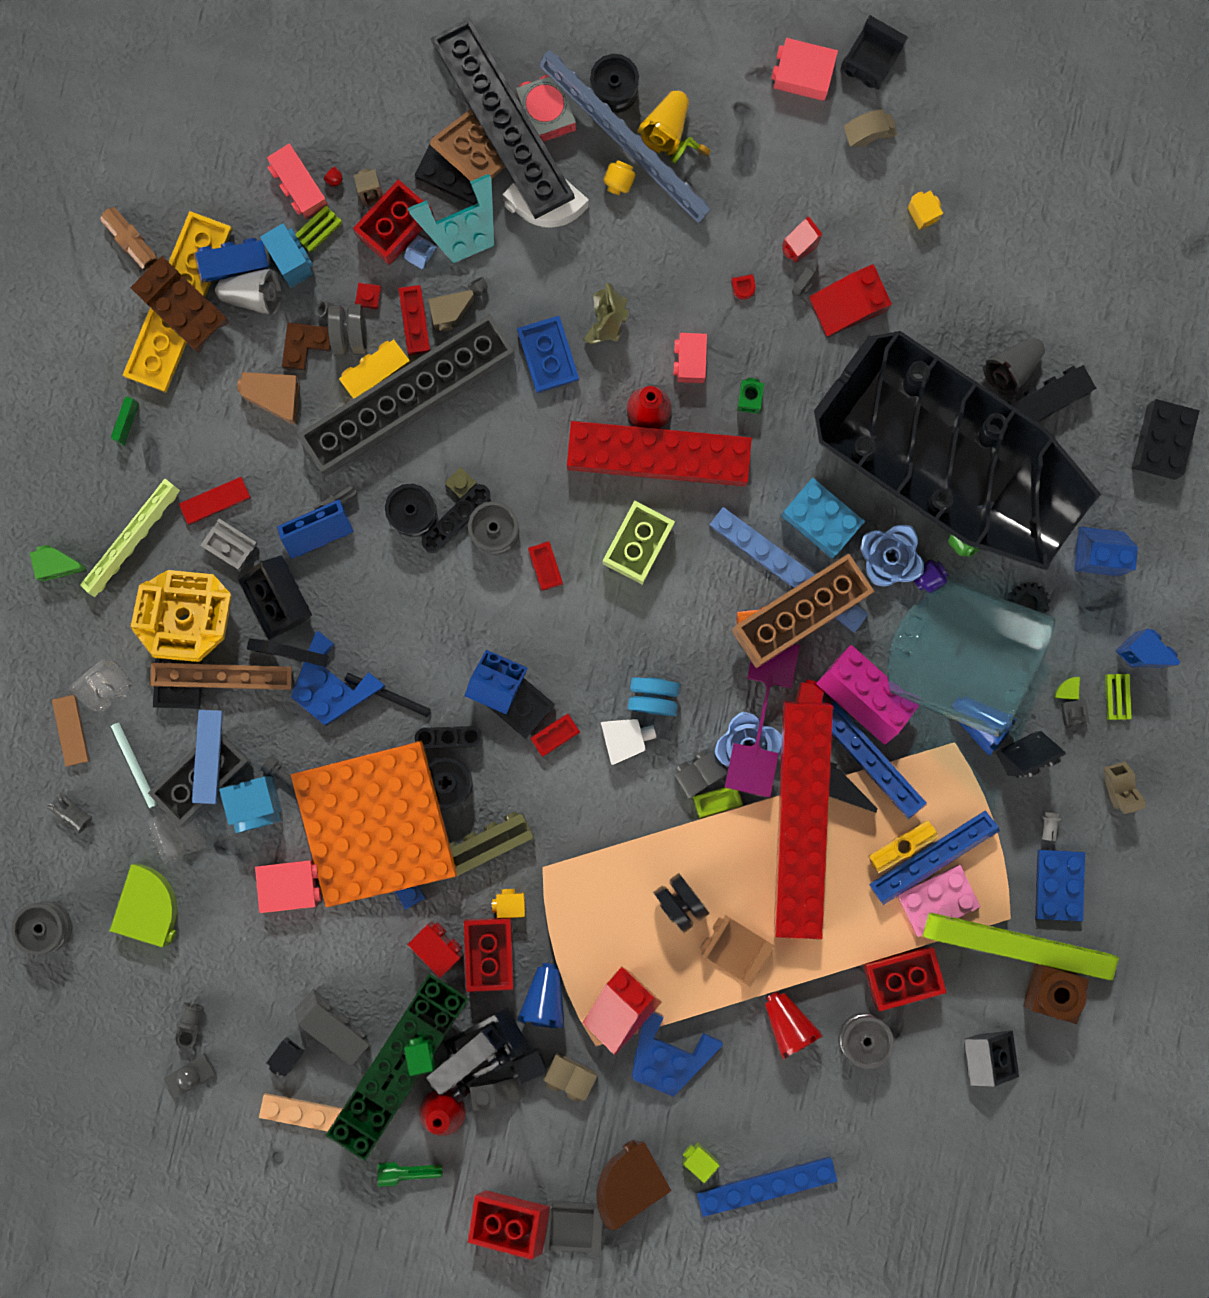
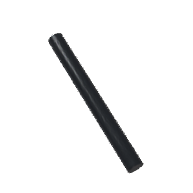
M349 672L344 681L358 686L363 680ZM385 688L374 693L425 717H428L431 711L430 708Z

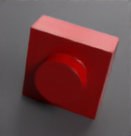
M358 282L355 304H362L363 308L378 310L381 286Z

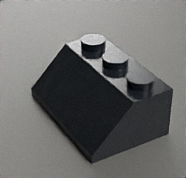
M282 555L261 561L239 579L268 640L302 624L312 616L309 606L305 602Z

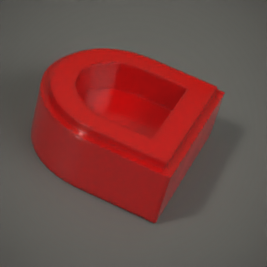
M753 274L731 278L733 293L737 298L747 300L754 295L756 285Z

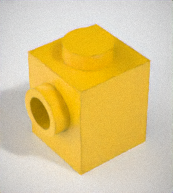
M931 190L926 193L921 191L913 195L907 207L919 231L939 221L943 215L940 200L936 195H933Z
M501 889V893L496 894V899H492V912L497 913V918L525 917V892L515 893V889Z

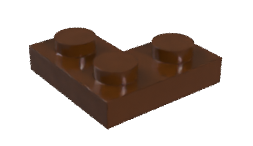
M288 322L282 367L305 371L308 349L331 351L328 327Z

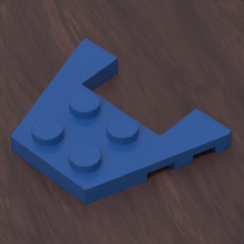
M317 630L309 651L327 655L335 644ZM304 662L291 698L321 723L328 726L359 703L369 699L377 691L384 689L386 685L368 672L353 690L326 667Z
M654 1011L639 1028V1041L635 1051L631 1077L637 1082L674 1097L722 1047L723 1042L703 1033L694 1052L691 1054L654 1038L664 1019L662 1014Z

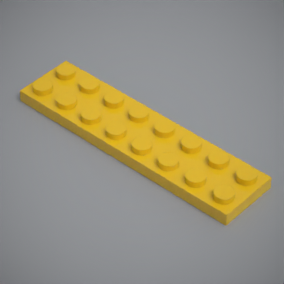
M189 211L169 263L206 297L212 281L200 282L194 258L195 252H199V248L212 246V249L221 248V244L228 243L233 229L229 225ZM151 308L148 311L123 376L167 393L187 343Z

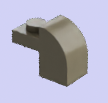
M883 109L862 114L843 126L850 147H865L876 139H892L898 135L894 119L891 114H885Z
M1126 761L1104 767L1105 784L1114 808H1120L1124 814L1145 809L1146 800L1136 789L1135 773Z

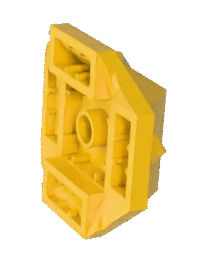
M167 570L149 582L146 581L139 585L131 629L153 658L200 662L225 639L232 595L214 574ZM183 615H189L187 619L179 620Z

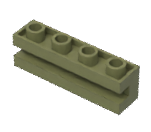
M515 811L505 816V822L497 825L496 821L483 827L485 832L476 835L474 831L462 837L464 842L457 846L455 842L450 843L457 876L533 839L534 835L523 813L518 815Z

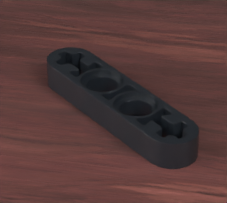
M478 484L472 487L424 534L421 542L427 552L436 553L441 550L469 522L470 515L475 509L467 499L470 497L473 501L477 497L475 493L477 490L479 492L486 491L484 493L485 499L479 498L475 502L477 506L490 501L491 494L485 485ZM468 505L471 512L467 517H461L458 514L460 506ZM448 520L452 521L455 525L454 530L450 533L442 530V524ZM438 529L441 535L446 538L442 540L439 537L436 540L437 546L435 548L433 546L428 548L427 539L429 537L434 539L438 535L434 531Z

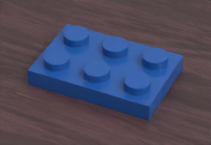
M560 316L517 328L536 394L579 381Z
M1037 850L1036 919L1083 921L1085 852Z

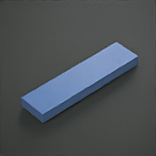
M198 710L192 803L217 804L223 711Z

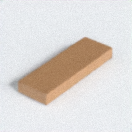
M77 695L53 699L52 703L65 767L90 762Z

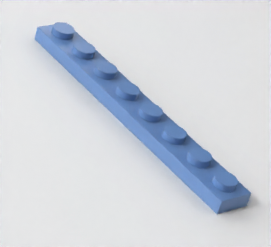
M722 507L709 525L793 588L815 575L724 507ZM855 605L835 619L855 633L868 616V613Z

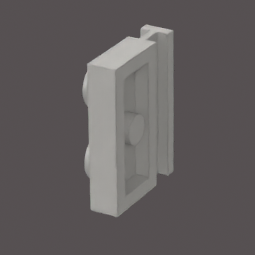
M218 519L216 525L212 527L200 546L240 571L258 543L226 522Z

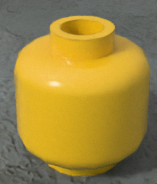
M619 160L616 163H611L603 178V183L608 186L607 191L618 196L621 192L628 193L636 176L635 172L632 171L633 167Z

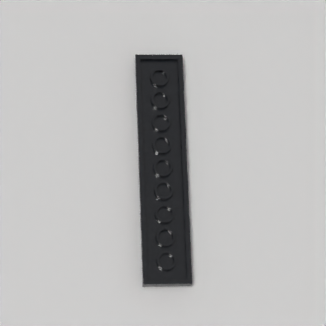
M470 18L432 37L431 42L533 217L537 219L574 200L573 191Z

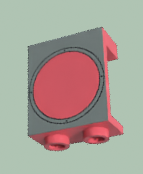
M548 74L542 76L540 80L532 83L527 81L516 88V97L520 100L524 111L543 142L576 131V122L565 92Z

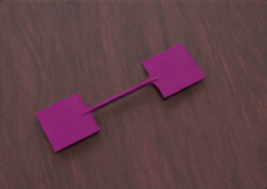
M794 644L757 669L750 660L747 679L762 682L766 686L756 742L752 746L733 743L724 788L770 798L779 753L762 749L759 742L770 688L772 686L792 688L800 645Z

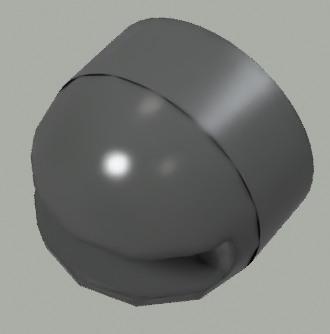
M479 277L468 284L469 289L476 296H482V292H487L488 286L484 277Z
M321 300L317 306L318 317L328 319L329 306H334V303Z

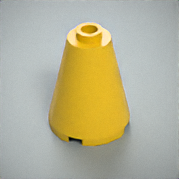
M671 91L640 124L637 134L640 133L644 144L650 150L658 154L661 151L667 152L666 155L676 153L680 145L689 106V99L682 91Z

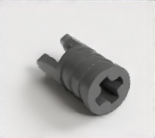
M60 793L57 796L58 800L68 808L63 812L56 805L50 803L47 809L62 821H65L76 832H83L91 823L93 817L82 811L80 807H77L75 803Z

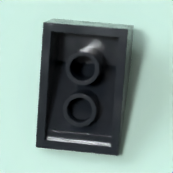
M508 1007L443 1042L451 1057L492 1024L506 1041L498 1051L508 1061L518 1057L530 1048ZM488 1059L462 1078L464 1084L493 1070Z

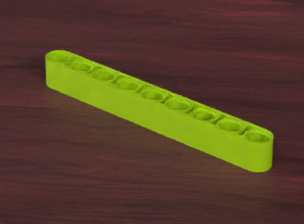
M930 912L928 913L923 931V936L931 940L1107 980H1114L1119 962V957L1106 952Z

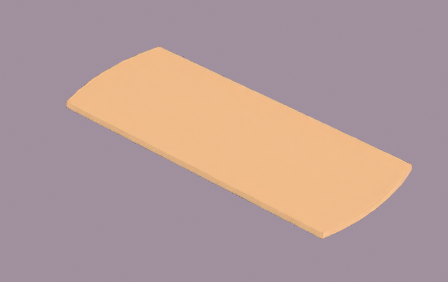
M949 743L890 761L927 802L926 806L909 820L864 770L847 774L846 776L878 808L876 813L829 797L822 939L778 938L774 934L779 795L544 866L543 892L548 931L565 989L581 1023L583 1024L584 1019L606 983L621 967L629 970L662 1001L655 1012L663 1015L664 1019L660 1026H664L937 942L923 935L916 936L898 896L882 905L869 884L986 810L993 819L977 779L956 743ZM926 820H929L936 830L938 838L915 851L910 857H906L883 872L878 873L868 856L892 842L896 837L902 836ZM998 833L922 880L925 881L956 865H961L980 908L958 919L988 926L1011 919L1009 885ZM905 840L898 844V849L901 853H905L908 850V843ZM677 873H680L710 913L700 921L694 917L691 911H688L686 914L692 920L693 927L685 933L681 931L675 922L672 923L660 907L661 903L653 894L655 890L663 885L674 895L676 891L670 885L669 880ZM727 915L775 946L751 986H748L741 979L701 955L703 950L700 947L706 937L711 938L715 930L712 928L719 917L723 919ZM583 1024L595 1046L602 1045L603 1043Z

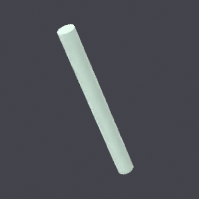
M120 723L113 724L111 726L113 733L148 807L152 808L158 805L148 794L151 789Z

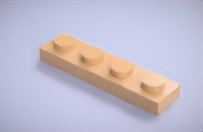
M265 1093L259 1118L328 1131L343 1108Z

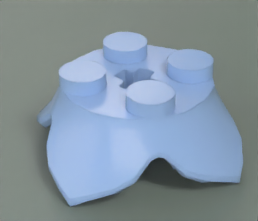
M897 525L887 532L873 530L863 536L861 551L866 561L867 576L874 585L887 587L895 582H910L923 574L924 562L916 552L918 536L913 526ZM893 552V558L896 559V561L889 562L887 560L886 553L889 554Z
M748 712L739 713L731 720L727 733L717 741L715 755L725 766L729 767L733 743L745 745V741L749 740L750 744H755L760 722L755 715ZM763 726L759 745L764 750L780 753L782 735L772 727Z

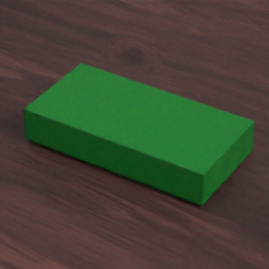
M127 396L124 397L111 435V439L121 445L126 443L139 405L136 400Z

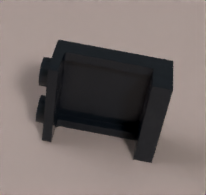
M869 15L860 35L848 55L843 59L840 69L846 75L860 79L865 86L879 90L904 48L908 36Z

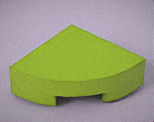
M1080 677L1065 680L1056 689L1054 698L1078 700Z

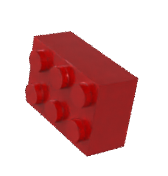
M398 179L353 227L356 237L390 266L423 230L407 209L423 202V200Z
M512 918L465 919L466 992L513 990Z
M930 945L863 964L873 1003L879 1012L947 993L934 947Z
M487 1190L476 1194L467 1243L533 1260L543 1254L550 1206Z

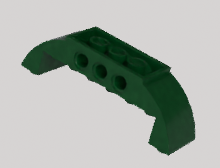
M429 973L325 1136L363 1161H366L420 1074L409 1075L404 1047L406 1044H410L409 1040L423 1037V1040L430 1039L432 1054H434L469 998Z

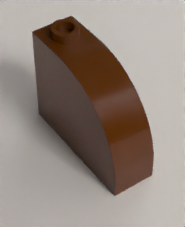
M631 1140L622 1146L624 1150L616 1154L606 1164L599 1177L596 1192L597 1206L600 1216L609 1230L618 1229L671 1192L668 1183L644 1141Z

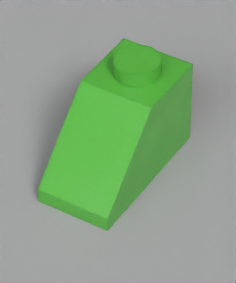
M50 545L39 546L36 548L37 551L30 552L35 578L42 582L87 571L85 565L50 547Z

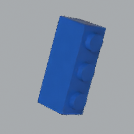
M256 238L243 240V244L234 245V242L223 243L221 248L212 249V246L201 247L198 249L199 252H195L194 256L201 283L269 268L263 241H257Z
M340 499L277 526L280 539L291 559L302 556L313 549L325 546L331 541L343 538L354 532L351 521Z

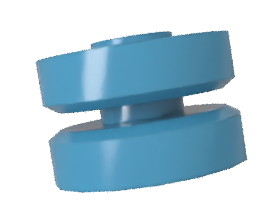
M651 677L631 678L630 690L634 693L643 694V697H630L627 710L656 715L677 716L678 704L674 701L664 700V698L679 696V683Z

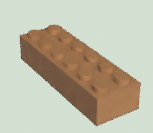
M847 554L735 625L731 631L757 669L860 603L875 591L851 555Z

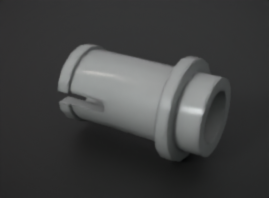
M1045 812V816H1042L1044 819L1042 839L1057 841L1058 821H1061L1059 813Z

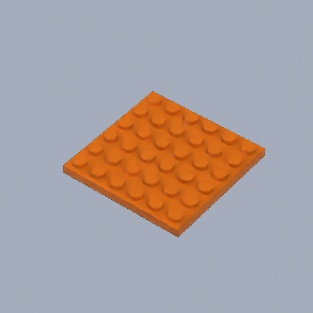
M422 741L291 774L314 865H317L318 880L326 908L458 875Z

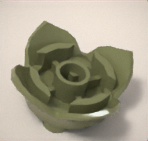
M606 283L607 289H601L593 294L594 309L598 315V323H594L584 337V341L587 343L595 344L606 340L617 342L621 333L620 325L625 323L628 318L629 311L625 309L627 298L620 295L611 283Z

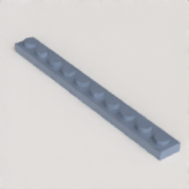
M550 50L543 55L539 66L696 222L700 223L711 210L702 198H699L686 182L677 177L675 171L671 167L666 166L660 160L658 154L650 150L644 144L642 138L634 134L628 128L626 122L618 118L611 111L609 105L602 102L595 95V92L579 79L574 71H570L558 55H554Z

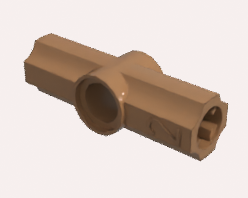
M115 207L108 208L102 213L100 220L115 236L114 239L127 254L129 253L143 271L149 269L158 258L150 247L146 245L143 237L133 225H129Z

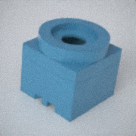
M264 776L250 780V782H243L239 785L219 789L228 825L234 826L235 834L281 821L279 813L282 812L273 777Z

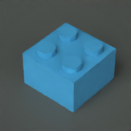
M284 223L260 236L290 288L314 275L310 269L314 265L292 228L287 230Z

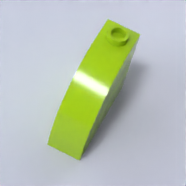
M138 863L131 864L110 931L159 947L168 946L169 943L173 942L176 930L173 928L177 918V900L173 888L167 879L153 868Z

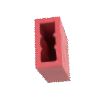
M786 38L784 46H779L776 58L780 59L779 67L774 66L771 77L772 80H775L773 88L825 101L838 50Z
M313 860L255 867L259 913L318 906V901H321V889L316 885L318 870Z

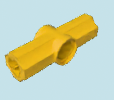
M926 820L902 836L896 837L892 842L868 857L877 872L881 873L937 839V832L929 820ZM902 840L908 843V850L905 853H901L898 849V844Z

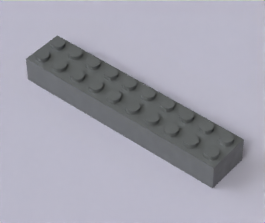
M488 314L297 435L320 471L326 477L515 358L514 350L492 316Z

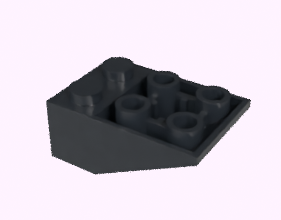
M1035 731L996 751L1007 775L1016 776V778L1021 776L1022 778L1032 777L1041 772L1039 768L1054 766L1061 762L1060 757L1066 755L1065 751L1042 731Z

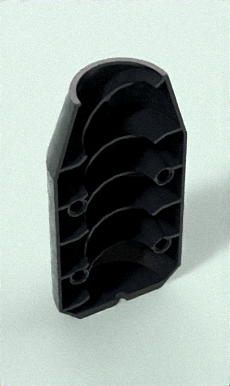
M901 331L868 336L847 364L840 377L834 382L814 410L819 444L964 544L1045 571L1049 568L1051 561L1071 532L1101 495L1046 428ZM913 374H920L923 378H915ZM990 425L997 426L999 431L992 430ZM860 450H865L868 453H862ZM936 501L943 503L944 506L938 505ZM990 502H994L992 508L990 509Z

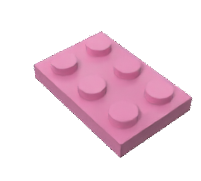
M956 865L922 881L898 896L916 936L923 935L929 912L959 918L980 908L961 865Z

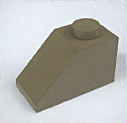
M364 169L354 175L356 188L363 207L375 205L383 196L376 170Z
M472 290L428 299L435 330L448 332L453 330V327L459 325L475 301Z

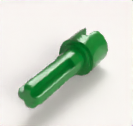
M396 1162L378 1163V1187L397 1186L399 1181L441 1178L443 1176L442 1165L408 1167L399 1166Z

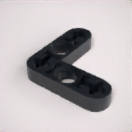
M249 638L246 648L247 650L281 656L322 667H327L329 659L328 655Z

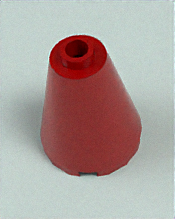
M645 386L637 389L630 396L627 403L628 418L636 427L659 429L666 424L671 415L672 407L669 397L664 391L654 386Z
M779 991L767 997L768 1002L765 1004L783 1060L823 1037L817 1027L785 993L780 995Z
M436 1090L430 1092L423 1099L419 1109L422 1125L427 1131L437 1136H447L456 1132L462 1126L466 1114L463 1100L457 1102L450 1090L441 1096Z

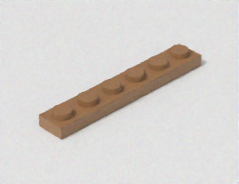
M151 663L150 686L291 690L292 667Z

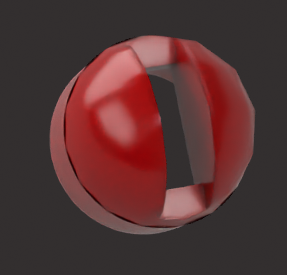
M334 166L327 172L323 180L331 186H338L342 182V174Z

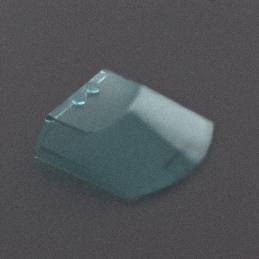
M947 580L944 586L933 593L927 592L917 605L914 604L898 626L890 647L887 666L890 692L945 717L1000 738L1009 729L1046 655L1055 627V618Z

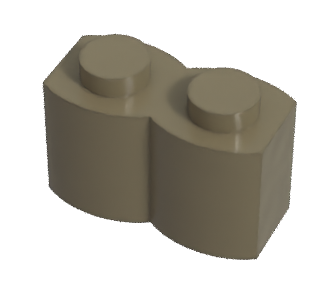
M556 1053L544 1077V1081L547 1082L546 1086L556 1092L559 1089L567 1092V1097L573 1101L579 1102L580 1099L586 1101L598 1073L564 1055Z

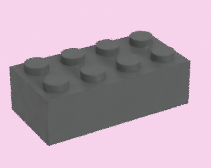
M223 732L221 738L218 795L220 794L219 789L227 787L252 763ZM196 747L148 792L152 799L181 827H186L208 805L192 803Z

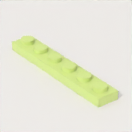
M164 479L80 584L93 597H96L98 593L104 590L108 580L119 571L120 565L134 552L135 546L141 539L147 536L151 526L162 517L163 511L176 499L180 490L168 480Z

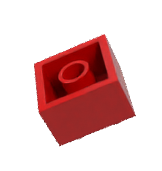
M431 921L407 945L441 978L461 958L463 947L454 938L450 940L445 935L447 931L439 922L434 924Z

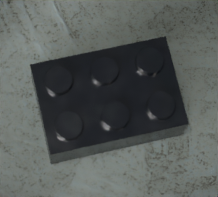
M1159 399L1150 402L1146 408L1132 469L1173 480L1182 477L1185 473L1200 410Z

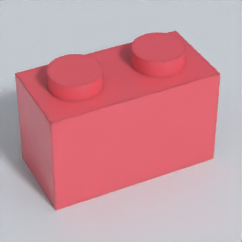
M680 333L679 340H675L674 353H678V362H674L673 375H678L677 382H705L707 334Z

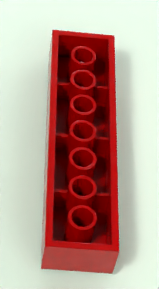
M571 421L567 470L746 487L749 475L752 437Z

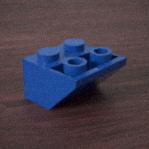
M1149 628L1134 632L1115 650L1130 667L1166 668L1181 663L1177 658L1178 654L1169 646L1166 647L1161 641V636L1155 630H1150Z
M486 650L470 678L464 696L507 714L528 668Z

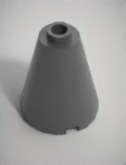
M1030 337L988 358L983 366V372L988 383L992 387L996 385L1000 388L998 391L1000 394L1014 396L1020 391L1045 353L1044 344L1041 340Z

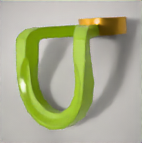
M688 137L685 141L680 142L679 148L676 153L672 154L670 161L676 163L686 146L697 150L704 156H709L711 150L702 144H698L693 138Z

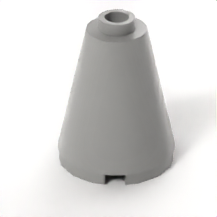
M272 269L224 278L215 287L216 296L219 297L221 302L267 315L275 314L280 306L281 299H277V291H281L280 278L277 272Z

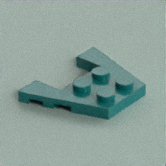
M489 174L470 181L478 201L477 204L443 219L434 220L427 201L407 208L410 215L453 263L494 246L492 179Z

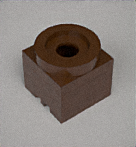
M1035 963L1023 1007L1033 1012L1077 1024L1080 1013L1086 1004V990L1089 979Z

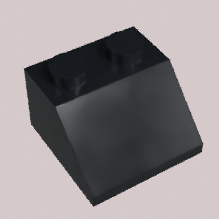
M1013 1031L978 1034L964 1039V1050L967 1055L968 1076L971 1086L995 1087L1019 1077Z

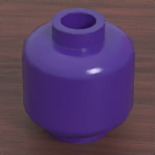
M930 559L924 563L923 574L915 579L914 582L920 591L925 589L928 593H933L947 583L946 577L949 574L940 561L935 562Z

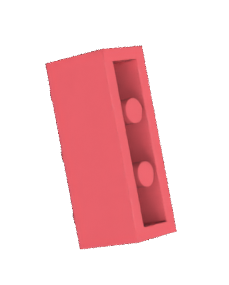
M290 143L267 157L270 163L267 168L274 179L279 177L282 184L279 186L286 197L290 195L294 200L291 205L298 215L302 213L307 220L326 205L329 206Z

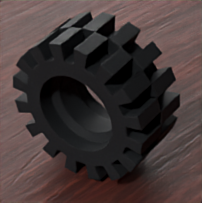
M1031 582L1022 583L1014 587L1009 592V598L1006 600V604H1008L1006 609L1011 613L1009 616L1011 618L1014 617L1016 622H1022V624H1032L1040 621L1047 615L1046 612L1050 610L1048 604L1051 603V600L1047 598L1048 592L1043 591L1045 589L1043 586L1039 587L1037 583L1031 584ZM1024 595H1031L1036 600V607L1032 612H1026L1020 606V600Z

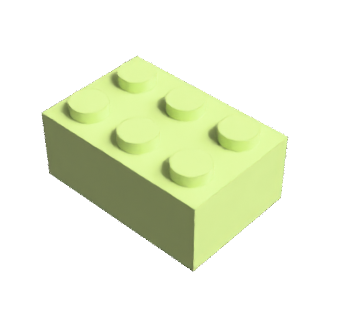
M634 500L603 559V565L643 585L675 521Z

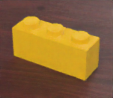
M393 339L391 342L386 341L382 343L374 354L364 356L356 367L346 369L341 374L342 377L339 380L354 399L411 362Z

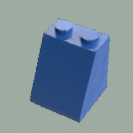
M1079 527L1075 572L1122 576L1136 570L1138 547L1123 531Z

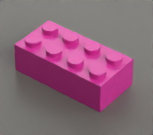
M852 645L833 662L816 683L884 745L902 730L920 706Z

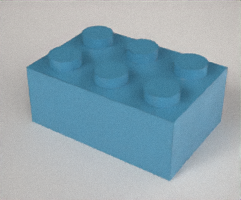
M813 477L781 514L782 518L831 559L838 554L865 522Z

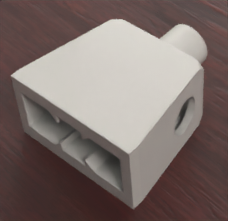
M638 719L601 722L611 765L645 751L644 741L656 738L654 726L640 728Z

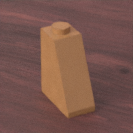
M242 372L241 379H238L237 390L245 400L290 424L296 425L300 380L296 375Z

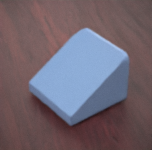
M418 235L407 247L404 258L420 269H423L437 246Z

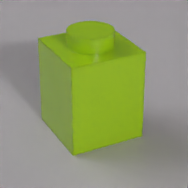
M698 1142L694 1146H688L682 1154L684 1156L682 1159L683 1165L703 1183L720 1166L718 1160Z

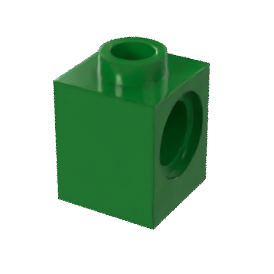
M756 378L742 380L736 411L759 414L764 383H760V380ZM748 390L754 391L757 397L750 400L745 396V392Z
M423 1037L409 1040L410 1044H406L404 1047L409 1075L433 1071L435 1064L430 1039L423 1040Z

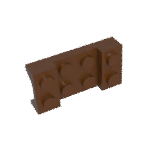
M163 256L130 287L198 354L202 351L205 341L218 328L230 323Z

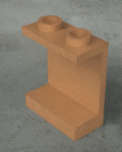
M727 915L723 919L719 917L712 928L715 930L711 938L706 937L700 947L703 950L701 955L741 979L748 986H751L775 946Z

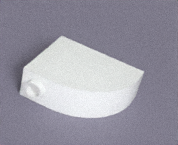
M567 181L574 193L575 199L535 219L514 183L503 193L504 206L511 213L516 212L524 220L541 227H559L574 221L589 207V199Z

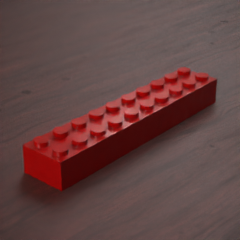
M783 701L774 934L778 938H823L833 705L831 703Z

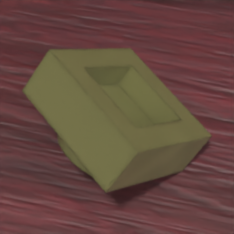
M461 467L445 482L460 499L472 487L477 485Z

